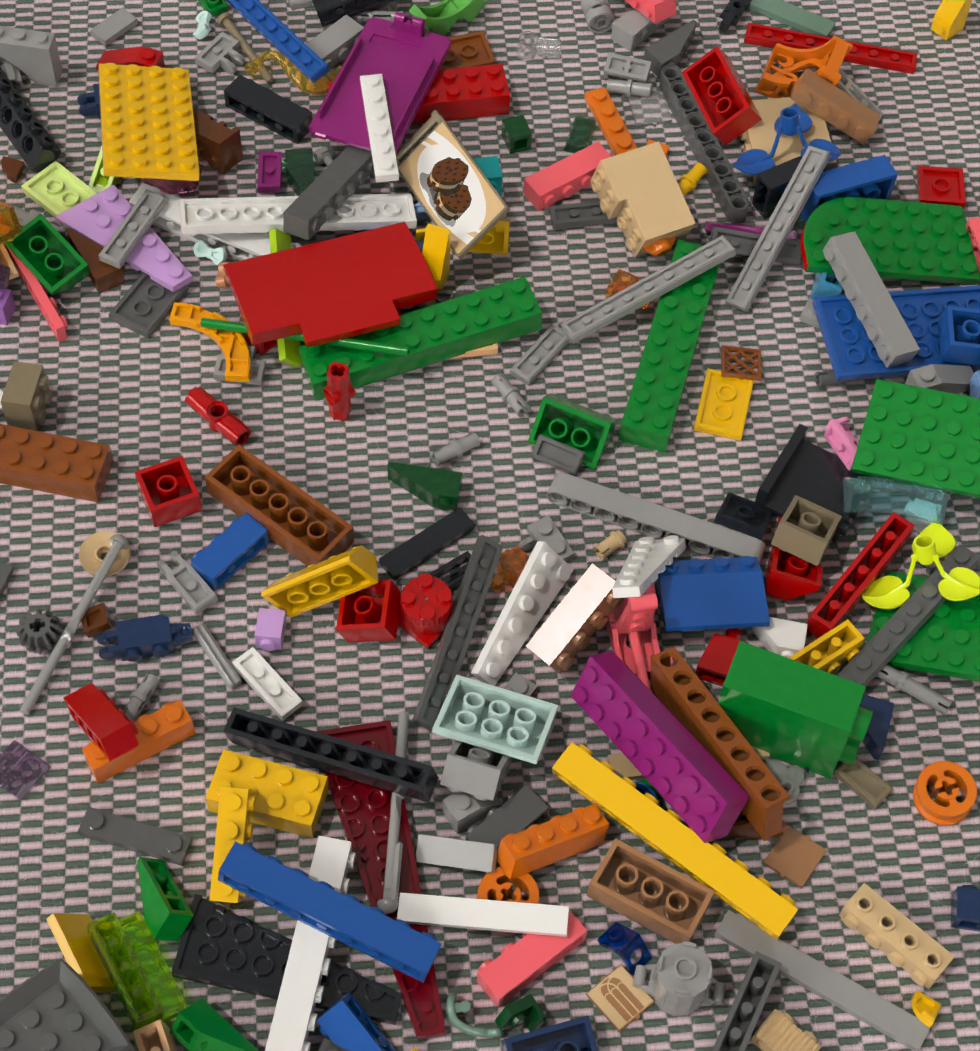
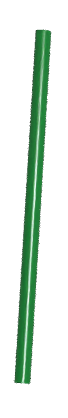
M209 318L201 319L200 325L203 328L248 334L244 323ZM301 333L281 338L305 342ZM351 338L324 343V345L409 356L410 347Z

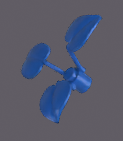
M795 103L791 107L781 110L780 116L774 123L777 135L771 152L768 154L761 149L746 151L739 156L733 165L737 170L749 175H758V173L775 167V161L771 158L775 155L781 134L788 136L799 134L802 145L805 147L801 150V158L808 146L829 151L831 157L828 162L841 156V151L836 145L825 139H814L809 144L806 142L803 133L811 129L812 120Z

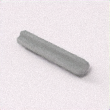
M200 624L194 627V636L230 690L241 685L239 675L207 626Z

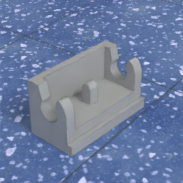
M608 53L603 71L604 79H608L609 75L647 83L650 77L651 61Z

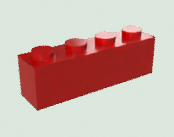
M90 683L63 697L72 719L109 761L139 746L135 736L139 733L132 719L128 720L122 709L118 710L114 700L108 698L103 688L98 690L93 683Z

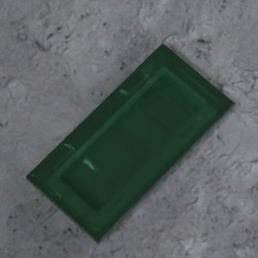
M579 116L575 117L563 151L576 153L588 147L596 122Z

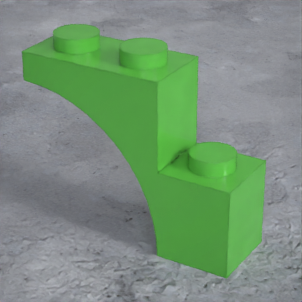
M444 0L431 6H418L414 4L409 12L413 16L425 19V27L429 32H437L445 36L458 19L462 21L464 18L472 22L487 2L485 0Z

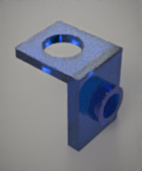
M615 922L597 939L599 945L621 957L627 970L633 976L636 965L644 966L652 958L640 934L618 922ZM640 949V960L632 964L631 954L634 950Z

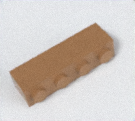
M807 68L795 82L790 97L792 100L864 145L877 130L880 114Z

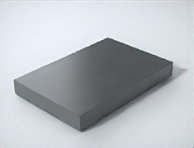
M143 272L108 314L109 319L149 339L170 314L174 302L179 303L188 292V285L172 292L150 279V276Z

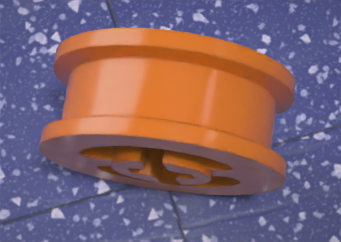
M938 761L926 766L921 771L913 788V802L920 815L929 822L942 826L954 825L964 820L977 797V787L972 775L962 766L949 761ZM931 784L933 786V790L930 794V797L928 795L926 785ZM959 790L963 799L961 803L956 801Z
M498 867L495 868V872H488L481 880L477 899L507 900L511 895L512 886H515L517 888L513 893V899H509V902L538 904L539 889L529 873L509 880L503 869ZM521 891L525 894L527 901L521 899ZM496 931V932L508 933V934H509V933H513V932H501V931Z

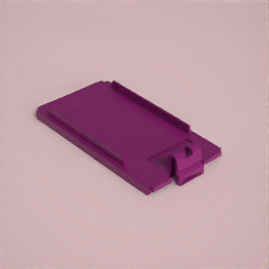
M401 12L395 13L394 22L377 17L368 19L310 123L309 133L315 135L316 138L330 139L371 151L360 76L382 74L396 154L451 48L449 37L428 32L426 36L425 19L416 16L409 17Z

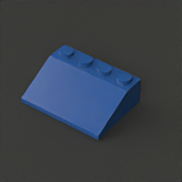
M742 556L738 558L717 557L715 559L693 558L690 560H673L671 565H665L666 570L663 573H659L658 579L655 581L654 587L666 632L770 626L763 575L757 557Z

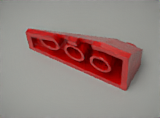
M780 516L778 517V521H777V525H776V530H777V527H778V525H779L780 520L782 519V517H780ZM772 545L764 577L765 593L773 598L788 601L818 591L821 587L822 566L821 564L816 566Z

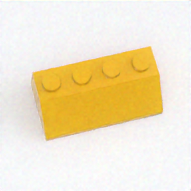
M363 545L353 547L349 551L331 556L327 560L309 565L305 569L275 580L261 591V597L278 609L285 610V613L292 618L378 583L376 556Z

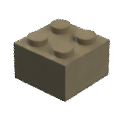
M13 362L0 401L9 426L39 431L40 425L45 423V409L47 404L51 403L53 393L49 389V377L45 375L43 365Z
M795 495L779 522L771 545L818 566L842 516Z

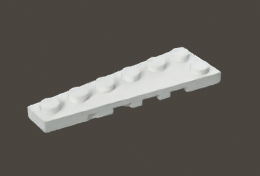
M670 535L659 540H654L653 537H642L635 541L612 587L613 598L640 597L658 579V574L666 570L665 565H671L673 557H678L686 549L685 538Z
M537 541L471 671V674L483 683L496 685L574 570L546 542Z

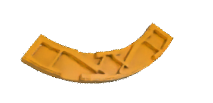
M174 302L169 318L170 324L197 330L217 343L224 353L226 360L224 375L226 381L250 382L251 359L242 334L239 332L203 328L200 325L202 318L229 320L217 312L212 313L203 310V307L198 305Z

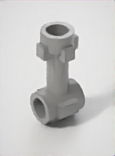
M331 146L321 147L313 153L316 163L318 165L325 163L327 167L336 157Z

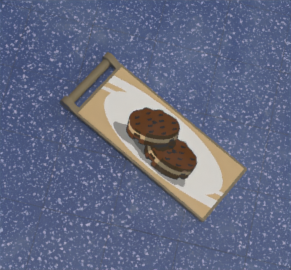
M435 109L430 114L431 117L397 151L398 172L436 226L451 230L450 247L455 255L461 259L510 211V208L447 124L445 118Z

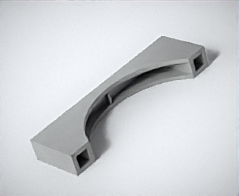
M0 26V57L22 70L35 84L57 87L63 70L55 33Z

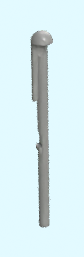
M115 534L109 539L112 546L20 708L22 713L30 714L117 558L118 552L121 549L126 550L128 548V540L125 536Z
M406 711L399 712L395 751L396 756L406 758L409 712ZM392 792L383 899L377 901V907L385 914L394 913L399 905L398 896L403 844L399 842L401 801L404 799V795Z

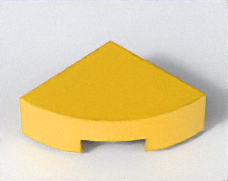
M916 990L911 998L912 1009L917 1018L931 1028L942 1004Z

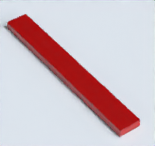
M748 22L744 43L774 48L779 43L796 49H811L827 43L832 38ZM845 40L852 44L853 47L844 57V62L914 74L917 53Z

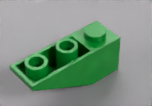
M200 998L179 1012L170 1030V1033L189 1051H259L203 998Z

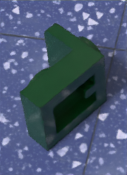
M530 994L505 1006L494 1021L500 1030L510 1025L515 1028L524 1022L529 1031L539 1029L547 1017L542 1007Z

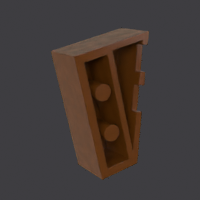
M194 109L193 116L198 157L206 160L211 168L225 174L243 160L240 129L236 127L230 129L226 127L227 124L225 122L217 123L212 121L214 120L212 116Z

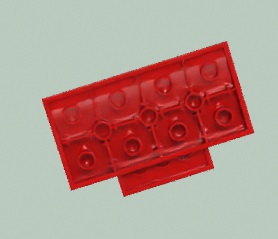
M405 222L223 265L252 345L301 333L308 348L400 325V317L396 309L436 300L438 290L426 261Z

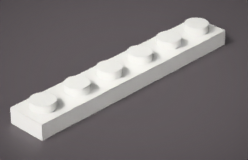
M382 74L360 76L376 183L399 180V172Z

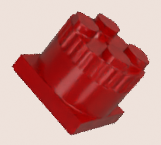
M420 574L418 578H414L409 583H406L403 591H401L398 626L427 649L442 637L452 611V594L448 585L441 581V579L432 577L431 574Z

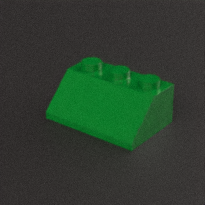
M41 213L4 241V244L51 295L73 288L89 275L87 262Z
M550 393L542 399L528 443L535 445L539 434L585 452L582 464L596 469L611 440L618 420Z

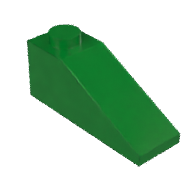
M139 857L137 864L144 920L154 939L179 941L194 915L164 861L161 859Z

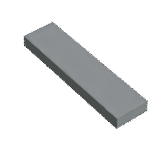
M146 189L98 255L99 260L121 269L167 204V198Z

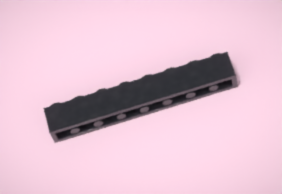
M235 707L223 731L233 744L427 803L430 802L439 778L432 766Z

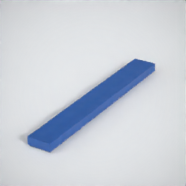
M226 0L312 83L330 71L329 66L259 0Z

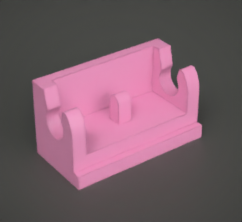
M848 417L829 420L824 437L846 468L851 471L859 443L849 430L850 427L847 423L851 420Z

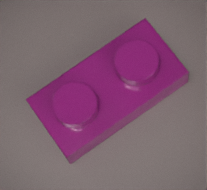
M259 152L258 193H281L282 152Z

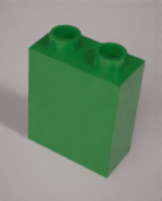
M742 641L739 642L718 704L752 747L770 753V757L788 764L799 765L802 769L808 767L810 772L831 779L838 761L849 765L853 764L873 714L872 710L860 706L866 686Z

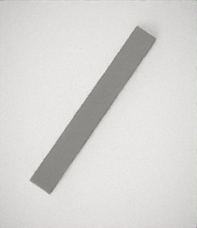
M808 146L725 301L728 306L748 312L830 159L829 151Z
M722 235L563 322L561 328L571 342L575 344L736 255L735 248Z
M727 911L715 932V937L752 958L757 951L782 963L779 974L909 1049L919 1051L930 1028L917 1017L778 938L776 941L759 927L734 912Z

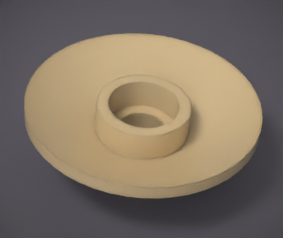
M101 531L90 535L84 540L79 549V561L85 571L95 576L103 562L102 558L106 556L112 546L109 539L118 533ZM129 543L126 550L121 549L118 552L117 558L107 576L115 575L126 567L131 556Z

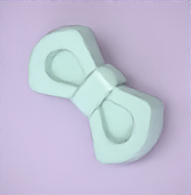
M201 11L195 19L199 24L193 36L199 40L203 39L211 31L209 21L212 15L210 12Z
M205 239L198 240L194 245L193 251L196 257H206L211 259L216 265L220 262H225L227 259L225 247L215 248L209 246Z

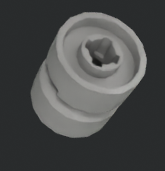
M608 0L581 1V8L591 32L599 34L611 29L615 18Z

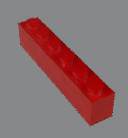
M893 512L809 615L807 632L818 639L843 623L862 600V594L882 575L907 544L915 525Z

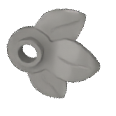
M767 760L765 765L782 787L788 790L786 792L789 794L790 800L784 802L783 805L794 803L800 795L799 786L804 781L803 770L799 765L787 768L779 760Z

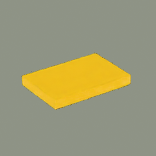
M707 368L693 431L741 441L754 380L721 377V371Z
M53 913L47 918L49 927L67 963L94 992H116V986L119 991L125 987L90 914ZM91 934L113 976V984L91 941Z

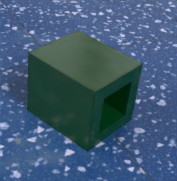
M524 115L502 119L501 135L509 154L530 150L532 133Z

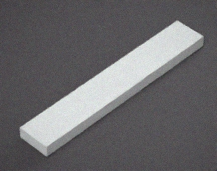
M400 893L397 919L403 920L408 924L567 937L569 906Z

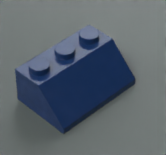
M589 1016L501 1040L503 1051H598Z

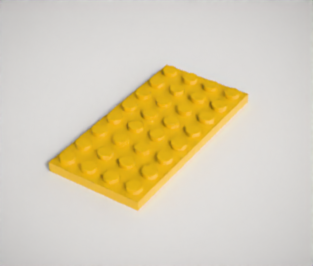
M99 63L103 176L199 181L200 173L189 69Z

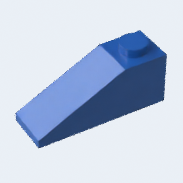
M350 991L326 1009L316 1020L321 1033L326 1038H330L334 1044L348 1051H396Z

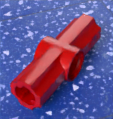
M335 361L329 365L327 386L323 388V393L329 403V415L333 420H340L342 422L349 419L351 398L355 396V390L350 382L348 366L345 363Z
M201 386L194 387L189 391L185 398V403L208 422V426L212 431L221 433L235 446H242L247 442L251 435V429L228 410L226 403L213 398Z

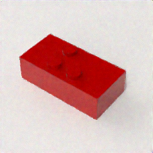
M718 46L682 72L712 133L725 146L762 120L733 63Z

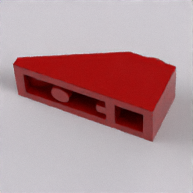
M144 46L104 51L96 65V70L99 68V63H114L116 65L135 64L145 67L159 66L165 68L163 51Z

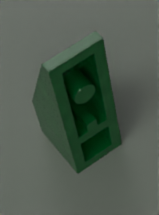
M388 461V479L431 507L444 511L456 510L458 508L462 488V472Z

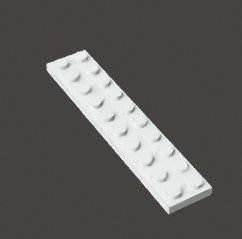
M412 194L352 195L343 203L340 209L334 212L331 219L321 226L319 231L372 230L405 222L409 229L416 228L417 220ZM299 196L180 199L181 233L189 235L268 233L274 228L284 232L283 212Z

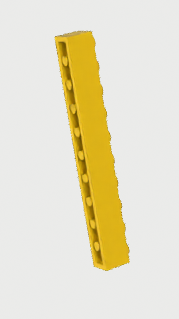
M573 742L570 743L552 767V772L555 776L591 803L596 804L599 809L694 880L714 890V894L773 939L778 940L798 911L793 899L784 893L778 895L771 889L773 887L771 883L761 876L755 878L748 872L750 870L749 867L740 860L732 861L725 855L727 853L726 850L717 843L713 842L712 845L708 842L704 843L690 827L688 828L680 822L681 817L670 809L667 811L663 810L658 806L659 801L647 792L644 795L635 789L637 785L626 776H623L621 779L613 773L615 769L604 760L598 762L592 757L593 753L583 744L577 746Z

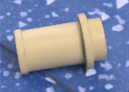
M611 531L609 537L593 547L594 551L598 550L595 554L601 560H604L618 548H624L627 540L621 531Z

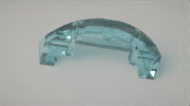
M844 477L843 500L844 512L846 513L874 512L892 514L895 512L900 516L921 519L937 524L944 523L949 495L944 491L878 477Z

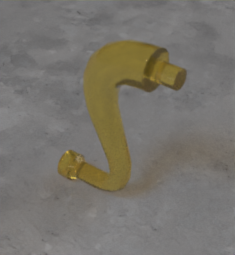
M274 50L261 53L252 62H248L244 66L246 73L254 76L258 72V68L265 61L274 60L279 63L290 81L298 89L312 95L327 93V82H333L342 66H338L335 70L330 69L329 72L312 83L283 54Z

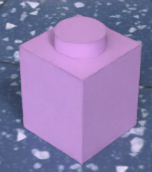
M259 608L254 635L256 648H261L265 651L282 650L287 624L285 610Z

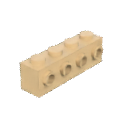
M865 883L844 905L839 915L848 928L857 930L865 937L866 942L876 949L879 948L887 955L888 960L893 965L902 967L910 974L911 979L916 984L925 986L928 990L955 957Z

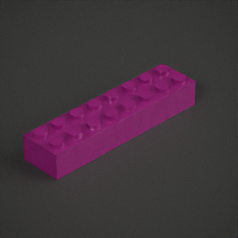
M613 651L591 655L570 696L704 843L726 837L750 796Z

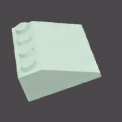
M456 674L432 728V733L537 764L552 733L558 705Z

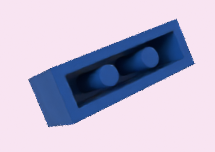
M245 513L240 518L234 519L229 528L222 534H217L204 550L196 552L191 560V565L215 592L269 544L268 530L248 513Z

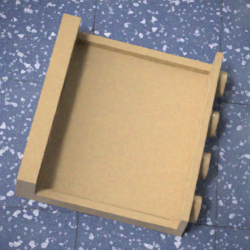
M790 97L752 100L762 120L739 136L740 140L744 141L743 152L761 149L769 154L777 135L774 129L775 121L780 116L781 110L791 107L796 103L812 120L811 129L803 133L806 142L809 144L814 139H825L831 142L826 121ZM781 134L775 155L771 158L775 161V166L801 156V150L805 147L802 145L799 134L792 136ZM836 159L828 162L823 171L836 168ZM752 175L753 181L756 183L758 175Z

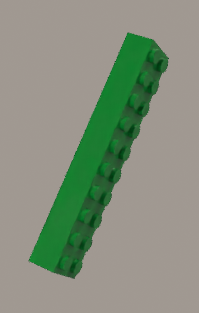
M678 239L671 263L703 245ZM720 264L660 296L621 422L618 441L666 453Z
M524 276L399 315L400 325L348 337L351 339L410 347L409 356L324 344L308 348L306 345L298 347L303 370L315 401L325 398L323 388L327 386V371L329 370V365L335 361L345 363L348 366L350 382L355 389L466 354L467 351L542 330V311Z

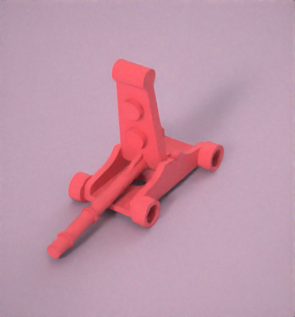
M654 583L640 597H625L622 604L616 610L612 609L607 615L608 620L606 622L612 651L652 693L653 691L650 688L648 674H651V655L660 653L656 624L653 618L655 609L658 608ZM628 638L630 639L631 648L626 645ZM672 657L670 660V667L674 666Z

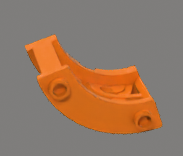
M833 36L827 43L811 49H796L777 43L768 57L754 91L770 98L791 97L794 84L798 80L794 73L807 68H818L814 73L836 86L842 76L838 72L843 59L852 50L853 45L837 36ZM773 62L779 63L781 69L772 65Z

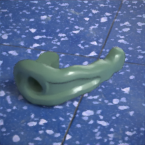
M454 992L448 995L446 1014L448 1021L453 1027L465 1034L478 1037L498 1038L504 1035L503 1029L500 1030V1028H478L462 1022L457 1015H467L471 1008L468 1001L455 1002L457 994Z

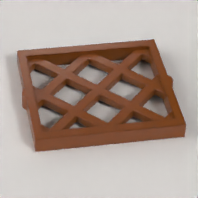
M722 345L721 377L761 381V350ZM742 355L745 359L741 361L737 356ZM731 359H733V360H735L737 363L734 364V365H732V364H731L730 362H728V361H730ZM750 361L754 365L749 367L745 363ZM743 366L745 370L741 372L737 367Z

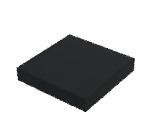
M728 492L716 514L714 523L762 540L774 513L754 504L752 500Z

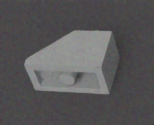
M455 792L443 799L442 813L458 834L485 818L495 806L500 807L503 804L497 796H495L493 801H482L476 799L472 794Z

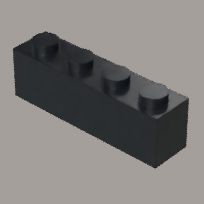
M239 75L224 90L226 107L298 144L308 134L309 125L313 120L311 111L291 102L288 98L274 93L271 89L255 83L252 79Z

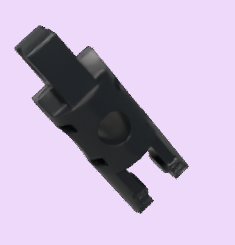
M729 0L719 16L723 20L718 30L726 33L731 25L736 26L752 0Z

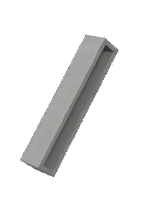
M853 231L831 237L822 250L825 259L831 265L836 279L843 287L847 299L850 300L858 319L862 322L867 332L868 338L874 344L879 358L883 361L886 368L910 362L920 348L856 232Z

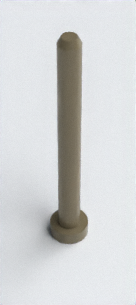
M229 12L222 13L217 20L219 25L223 28L226 27L232 37L239 41L240 48L265 82L272 83L273 76L233 24L232 15Z

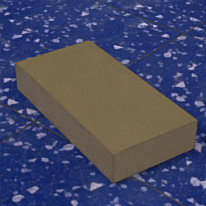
M856 757L852 765L843 762L833 774L874 810L893 791L890 785Z

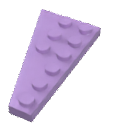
M112 185L54 218L55 223L61 226L65 225L100 246L105 247L133 207L119 190ZM151 227L126 260L131 265V268L136 271H143L150 276V279L172 292L193 281L192 274Z

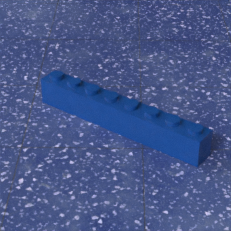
M235 841L219 869L218 881L424 983L442 944L437 941L436 937L426 932L419 933L411 929L407 922L400 919L395 921L385 916L386 914L377 907L369 908L361 904L353 895H343L335 891L330 884L324 881H314L308 878L309 876L304 871L297 868L292 870L284 866L278 858L274 856L266 857L258 853L257 849L250 844H240Z

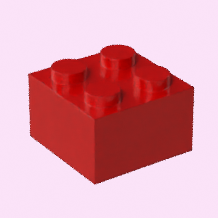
M183 455L135 471L139 492L154 527L202 511L200 495Z
M378 580V583L341 597L336 626L337 632L348 643L396 640L401 591L392 580Z

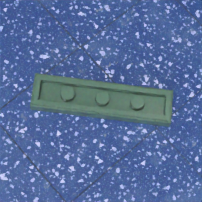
M752 0L749 5V10L809 34L829 37L836 24L834 21L783 0Z

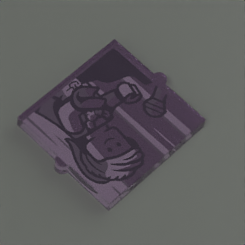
M14 740L0 754V786L21 801L34 786L39 785L38 781L51 766Z

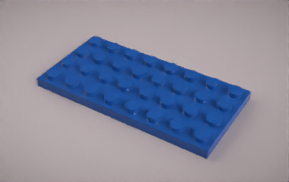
M980 285L889 292L920 348L910 362L886 368L883 361L879 358L874 344L868 338L862 322L858 319L856 311L846 295L814 297L812 305L836 381L908 376L910 370L931 364L970 366L972 370H980L978 365L941 361L938 321L947 305L980 309Z

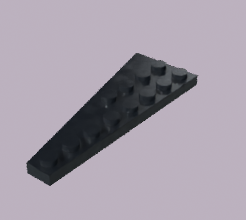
M195 894L191 905V911L194 916L182 935L171 972L172 976L278 999L292 940L271 929L267 930L251 922L250 919L244 916L240 917L226 910V907L220 904L216 905L202 898L201 895ZM331 961L328 976L323 975L321 980V986H324L321 1004L316 1003L315 1008L326 1010L350 991L372 1020L396 1025L402 1000L401 993L373 979L371 981L346 966L344 968Z

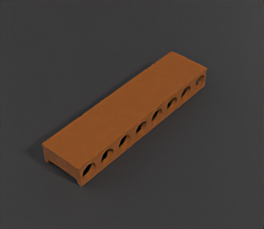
M671 647L656 655H651V690L659 701L750 796L742 812L763 841L786 830L787 825L782 819L783 803L790 800L789 794L675 647ZM673 657L676 659L677 664L670 667V660Z

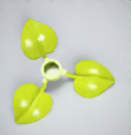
M936 519L921 531L913 541L912 551L914 554L911 555L912 561L906 581L903 583L898 577L883 576L871 584L866 592L862 594V599L880 609H895L902 606L910 598V593L906 588L910 585L917 561L922 565H930L935 562L941 576L945 578L938 584L939 592L944 598L951 601H962L979 595L980 577L974 571L964 567L953 568L949 574L944 571L939 558L946 557L952 553L956 543L952 534Z

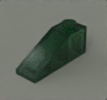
M313 149L285 150L286 159H281L282 173L287 174V183L297 196H300L314 181Z

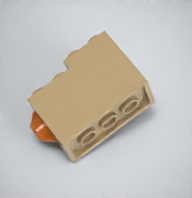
M659 141L600 160L591 178V187L595 193L597 192L600 199V208L603 213H606L608 219L617 217V225L621 231L623 230L626 236L627 248L633 252L634 257L647 253L655 257L663 256L671 251L673 244H676L678 239L683 241L686 239L696 223Z

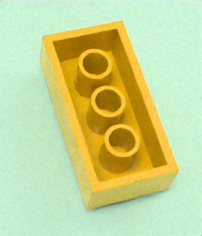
M223 749L205 799L208 811L218 813L220 787L252 789V795H256L254 812H250L249 822L313 838L329 791L328 776Z

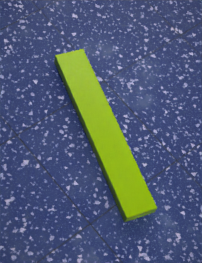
M276 228L269 231L271 253L292 249L291 235ZM277 339L279 361L294 368L300 366L299 341Z

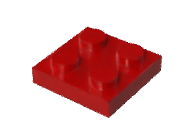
M918 165L916 171L918 202L962 206L964 209L966 200L963 168Z

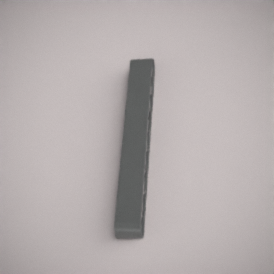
M672 64L666 65L661 70L660 91L697 162L706 167L707 173L704 176L727 220L731 223L741 224L746 220L749 199L716 136L712 133L680 68Z

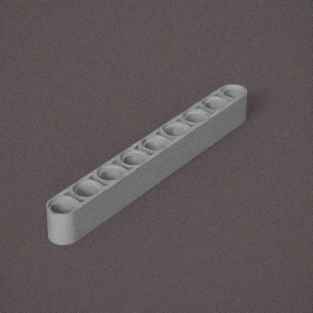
M563 472L556 473L546 495L547 499L553 504L653 537L657 540L664 539V537L670 535L685 538L687 550L713 559L717 557L738 558L751 556L757 557L760 564L766 549L765 543L757 538Z

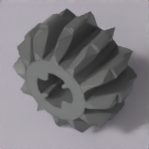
M38 608L36 614L33 615L27 611V619L19 618L20 626L16 628L20 645L22 647L26 646L29 652L36 649L40 655L44 648L51 651V644H57L59 636L62 635L59 618L53 616L49 610L42 614V611Z

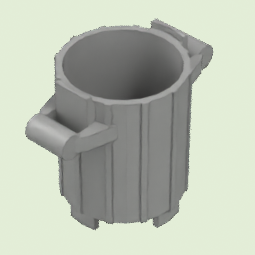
M687 941L678 944L674 943L663 950L657 964L636 965L633 980L634 987L640 988L645 993L651 995L659 1009L672 1016H688L696 1009H699L700 1006L723 1005L726 984L712 978V962L704 950L697 947V944ZM647 971L651 972L648 986L644 985ZM710 985H714L712 999H708Z

